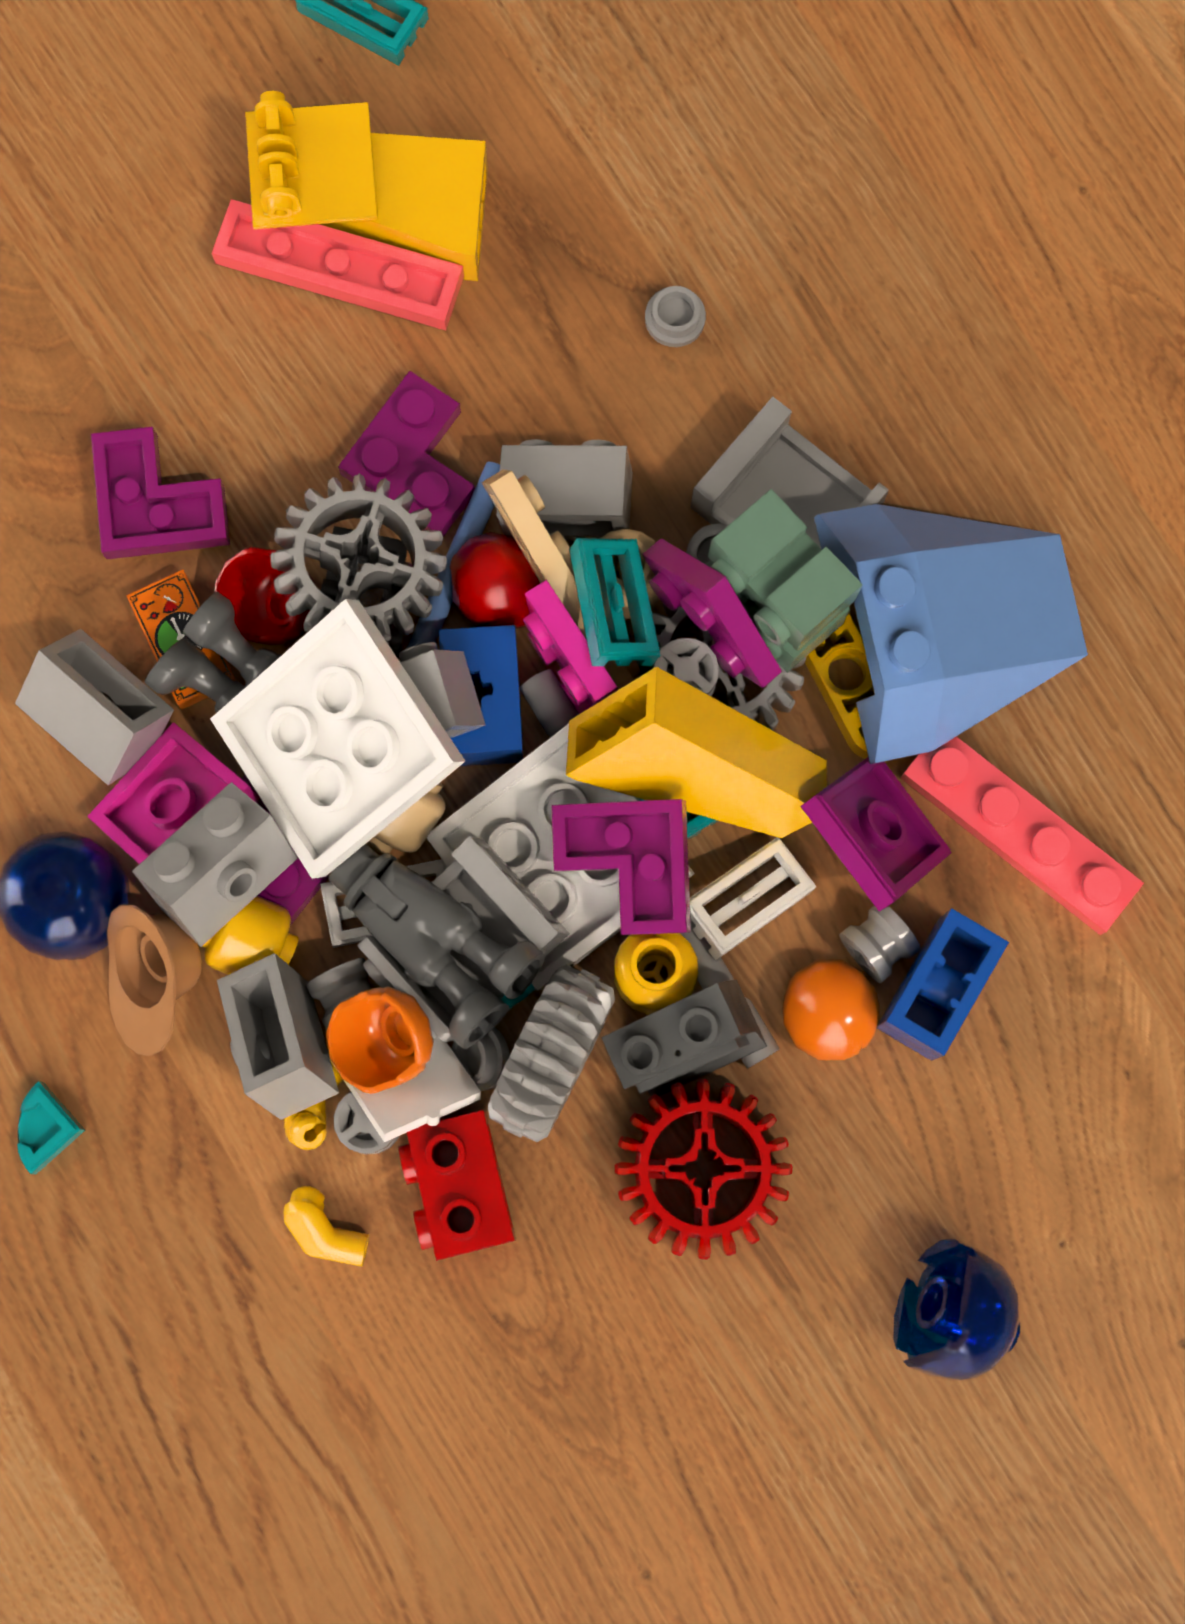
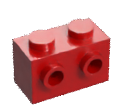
M484 1110L440 1120L436 1126L424 1124L406 1132L409 1144L398 1146L406 1184H419L424 1208L413 1211V1216L422 1250L433 1248L436 1261L516 1241L487 1114Z

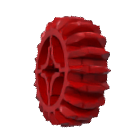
M699 1079L695 1087L696 1100L691 1101L687 1100L685 1089L681 1083L673 1084L670 1089L675 1106L667 1109L663 1100L654 1094L647 1100L650 1109L657 1116L652 1123L638 1113H633L630 1117L629 1122L633 1127L644 1133L640 1142L624 1136L619 1139L618 1147L625 1151L636 1153L634 1163L620 1162L614 1165L615 1174L622 1176L634 1174L636 1186L625 1187L619 1190V1199L621 1201H628L640 1196L644 1206L635 1210L630 1215V1221L633 1225H638L652 1215L658 1221L648 1235V1240L653 1244L661 1241L668 1229L675 1232L676 1235L671 1246V1252L674 1255L682 1256L687 1246L688 1237L697 1239L696 1252L701 1260H708L710 1258V1239L719 1238L721 1249L726 1256L736 1254V1244L731 1233L739 1230L748 1243H757L760 1237L750 1221L757 1216L762 1222L768 1225H775L778 1220V1216L772 1210L763 1206L766 1198L769 1197L783 1202L788 1200L789 1191L781 1187L771 1186L772 1175L785 1176L792 1174V1164L786 1162L772 1164L770 1153L787 1148L789 1146L786 1137H778L769 1142L766 1141L762 1132L771 1128L777 1122V1119L773 1113L761 1117L756 1123L748 1117L758 1103V1098L754 1095L747 1096L738 1109L730 1105L735 1092L733 1084L725 1083L722 1086L718 1101L709 1100L710 1086L707 1079ZM693 1115L691 1142L686 1153L677 1158L649 1159L655 1140L663 1129L679 1118ZM713 1116L730 1122L742 1132L752 1148L755 1159L732 1158L720 1151L716 1145ZM702 1134L704 1135V1151H709L713 1154L710 1161L717 1158L720 1166H734L737 1169L736 1172H721L720 1175L709 1178L708 1188H704V1205L702 1204V1188L693 1185L696 1177L689 1180L686 1172H671L668 1169L669 1166H684L686 1163L697 1160L698 1150L702 1149ZM650 1179L677 1180L687 1187L692 1200L693 1225L677 1219L660 1204L652 1190ZM733 1179H755L753 1190L743 1207L730 1218L713 1224V1208H715L716 1194L721 1185Z

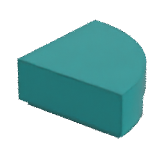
M38 1081L28 1092L21 1105L17 1144L21 1161L30 1174L36 1175L85 1131L83 1126L44 1082Z

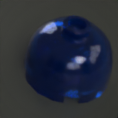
M72 832L40 834L19 845L2 866L0 872V918L9 935L26 950L35 955L54 960L85 959L108 946L107 927L111 912L118 906L128 904L127 892L130 894L129 879L118 858L96 840Z
M940 1240L925 1250L918 1259V1261L928 1265L920 1277L918 1286H916L913 1280L907 1278L900 1291L894 1314L893 1340L897 1350L907 1353L908 1359L903 1362L910 1368L930 1376L948 1380L977 1378L995 1367L1017 1343L1020 1334L1018 1293L1012 1278L1004 1267L993 1258L959 1240Z

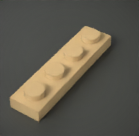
M503 469L481 482L539 582L542 583L545 580L549 582L586 638L576 582L569 569L573 566L568 543L558 530L549 535L537 513L543 510L545 505L530 479L526 475L517 479L511 470ZM615 660L608 661L604 666L617 685L618 690L634 681L633 677L641 672L636 660H633L629 666H616Z

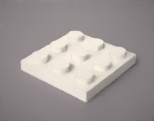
M345 599L210 718L312 879L326 877L465 762V759L359 600Z
M569 723L439 824L427 836L428 841L447 867L456 860L451 853L469 836L484 839L570 933L545 957L541 969L532 981L537 991L545 988L557 969L564 965L575 966L621 930L619 869L554 871L552 805L640 801L637 797L580 782L566 776ZM688 865V868H689V878H690V877H691L692 875H694L695 873L692 871V869H691V868L689 867V865Z

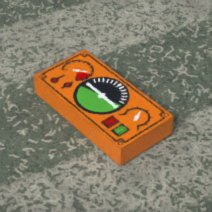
M183 569L126 595L157 662L177 641L184 637L188 638L183 634V630L201 606ZM198 646L225 675L233 681L237 680L226 659L211 649ZM182 687L172 692L181 710L208 698L203 693L188 687Z

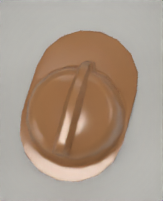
M122 904L111 912L107 923L110 1012L116 1030L126 1046L138 1055L153 1056L165 1049L172 1036L176 1000L198 982L202 973V957L198 944L165 913L148 914L135 905Z

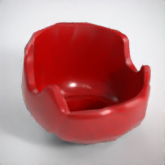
M488 532L469 538L452 557L450 562L453 602L475 627L515 625V629L524 627L523 618L530 614L525 593L539 585L540 582L514 537Z
M249 547L225 561L215 582V592H220L231 601L235 611L234 622L246 640L271 646L284 645L287 641L295 640L304 631V622L310 610L295 616H290L286 612L285 604L295 593L280 594L275 590L274 580L279 575L285 573L271 567V554L278 550ZM308 573L310 579L312 580V582H313L314 585H315L314 580L312 579V577H311L310 574Z

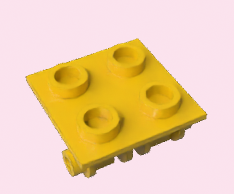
M266 91L260 95V102L254 108L255 111L245 112L253 229L377 220L368 102L292 108L291 104L285 101V95L282 92Z

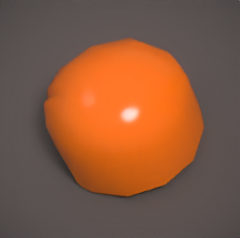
M817 959L796 972L789 980L782 1007L783 1024L798 1049L818 1060H846L859 1054L861 1049L866 1048L874 1037L880 1019V1002L874 985L864 971L842 959Z
M389 986L369 989L340 1002L334 1008L326 1030L329 1057L342 1079L360 1091L370 1094L401 1085L417 1077L426 1068V1063L431 1058L434 1043L429 1018L414 996Z

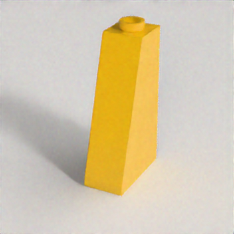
M371 133L378 219L320 225L462 265L464 271L463 279L478 281L488 174L486 142Z
M656 666L569 720L566 776L580 782L647 801L683 799L686 800V812L783 838L812 823L800 806L827 787V760Z

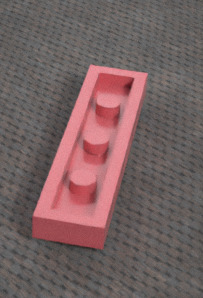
M233 199L230 200L212 251L215 264L445 331L464 278L462 265L320 224L253 229L251 205Z
M957 736L934 751L919 754L900 777L1099 935L1108 931L1144 884L1139 878Z

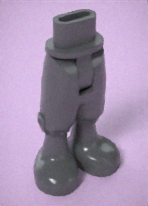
M216 591L200 606L186 624L183 634L188 638L180 639L165 652L151 669L144 683L153 691L162 695L172 693L182 687L195 689L216 702L215 712L217 713L282 655L265 648L257 651L241 635L234 622L235 611L231 601ZM198 646L211 649L226 659L240 671V675L244 678L246 684L243 685L237 680L233 681L209 660Z
M365 844L335 868L329 876V881L346 895L344 905L354 912L373 937L402 965L407 979L429 988L438 986L450 999L456 1012L449 1024V1033L452 1040L464 1049L476 1044L490 1032L506 1015L509 1006L493 992L484 988L466 974L456 964V961L450 955V951L453 949L471 959L489 976L490 982L509 999L521 996L530 986L543 965L545 954L532 942L522 941L512 947H508L489 938L482 933V922L470 903L462 901L459 903L432 882L398 862L392 854L385 853L379 856Z

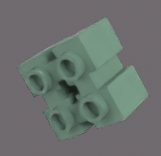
M770 489L712 539L708 553L710 561L706 565L726 576L773 657L788 673L844 623L850 611L849 606L855 601L863 584L827 547L821 549L808 536L805 523Z

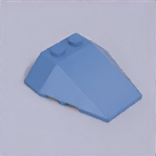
M880 504L827 512L814 517L821 549L827 547L863 584L854 601L875 695L858 701L856 704L870 764L934 751L1088 655L1060 534Z

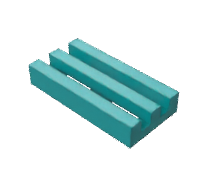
M295 0L299 13L398 66L405 57L404 49L406 46L411 47L416 40L417 29L419 27L423 28L429 20L427 7L414 0H371L404 18L405 20L402 24L373 9L371 4L363 0Z
M577 538L569 551L592 666H605L608 661L615 660L616 666H629L633 660H639L640 666H652L661 655L637 539ZM612 555H618L636 643H629L623 613L625 604L621 585L617 583Z

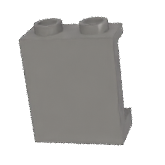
M772 397L694 487L690 508L711 525L723 524L728 526L772 489L807 526L806 533L821 548L814 519L816 515L873 504L883 505L889 489L879 482L871 490L789 426L792 411Z
M469 836L451 853L456 860L432 882L459 903L461 901L470 903L473 906V910L480 917L482 933L499 944L512 947L516 943L529 941L541 950L546 957L570 934L484 839ZM366 936L357 946L368 958L363 963V967L370 977L382 988L389 986L414 996L429 1018L433 1040L438 1036L443 1042L454 1041L449 1033V1024L456 1010L445 993L438 986L429 988L414 981H409L402 965L373 936ZM453 949L450 951V955L456 961V964L473 980L493 992L500 999L505 996L490 982L489 976L471 959Z

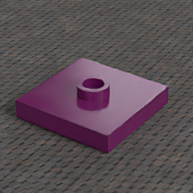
M869 757L800 806L879 912L899 899L952 853L951 849L886 763L870 764Z

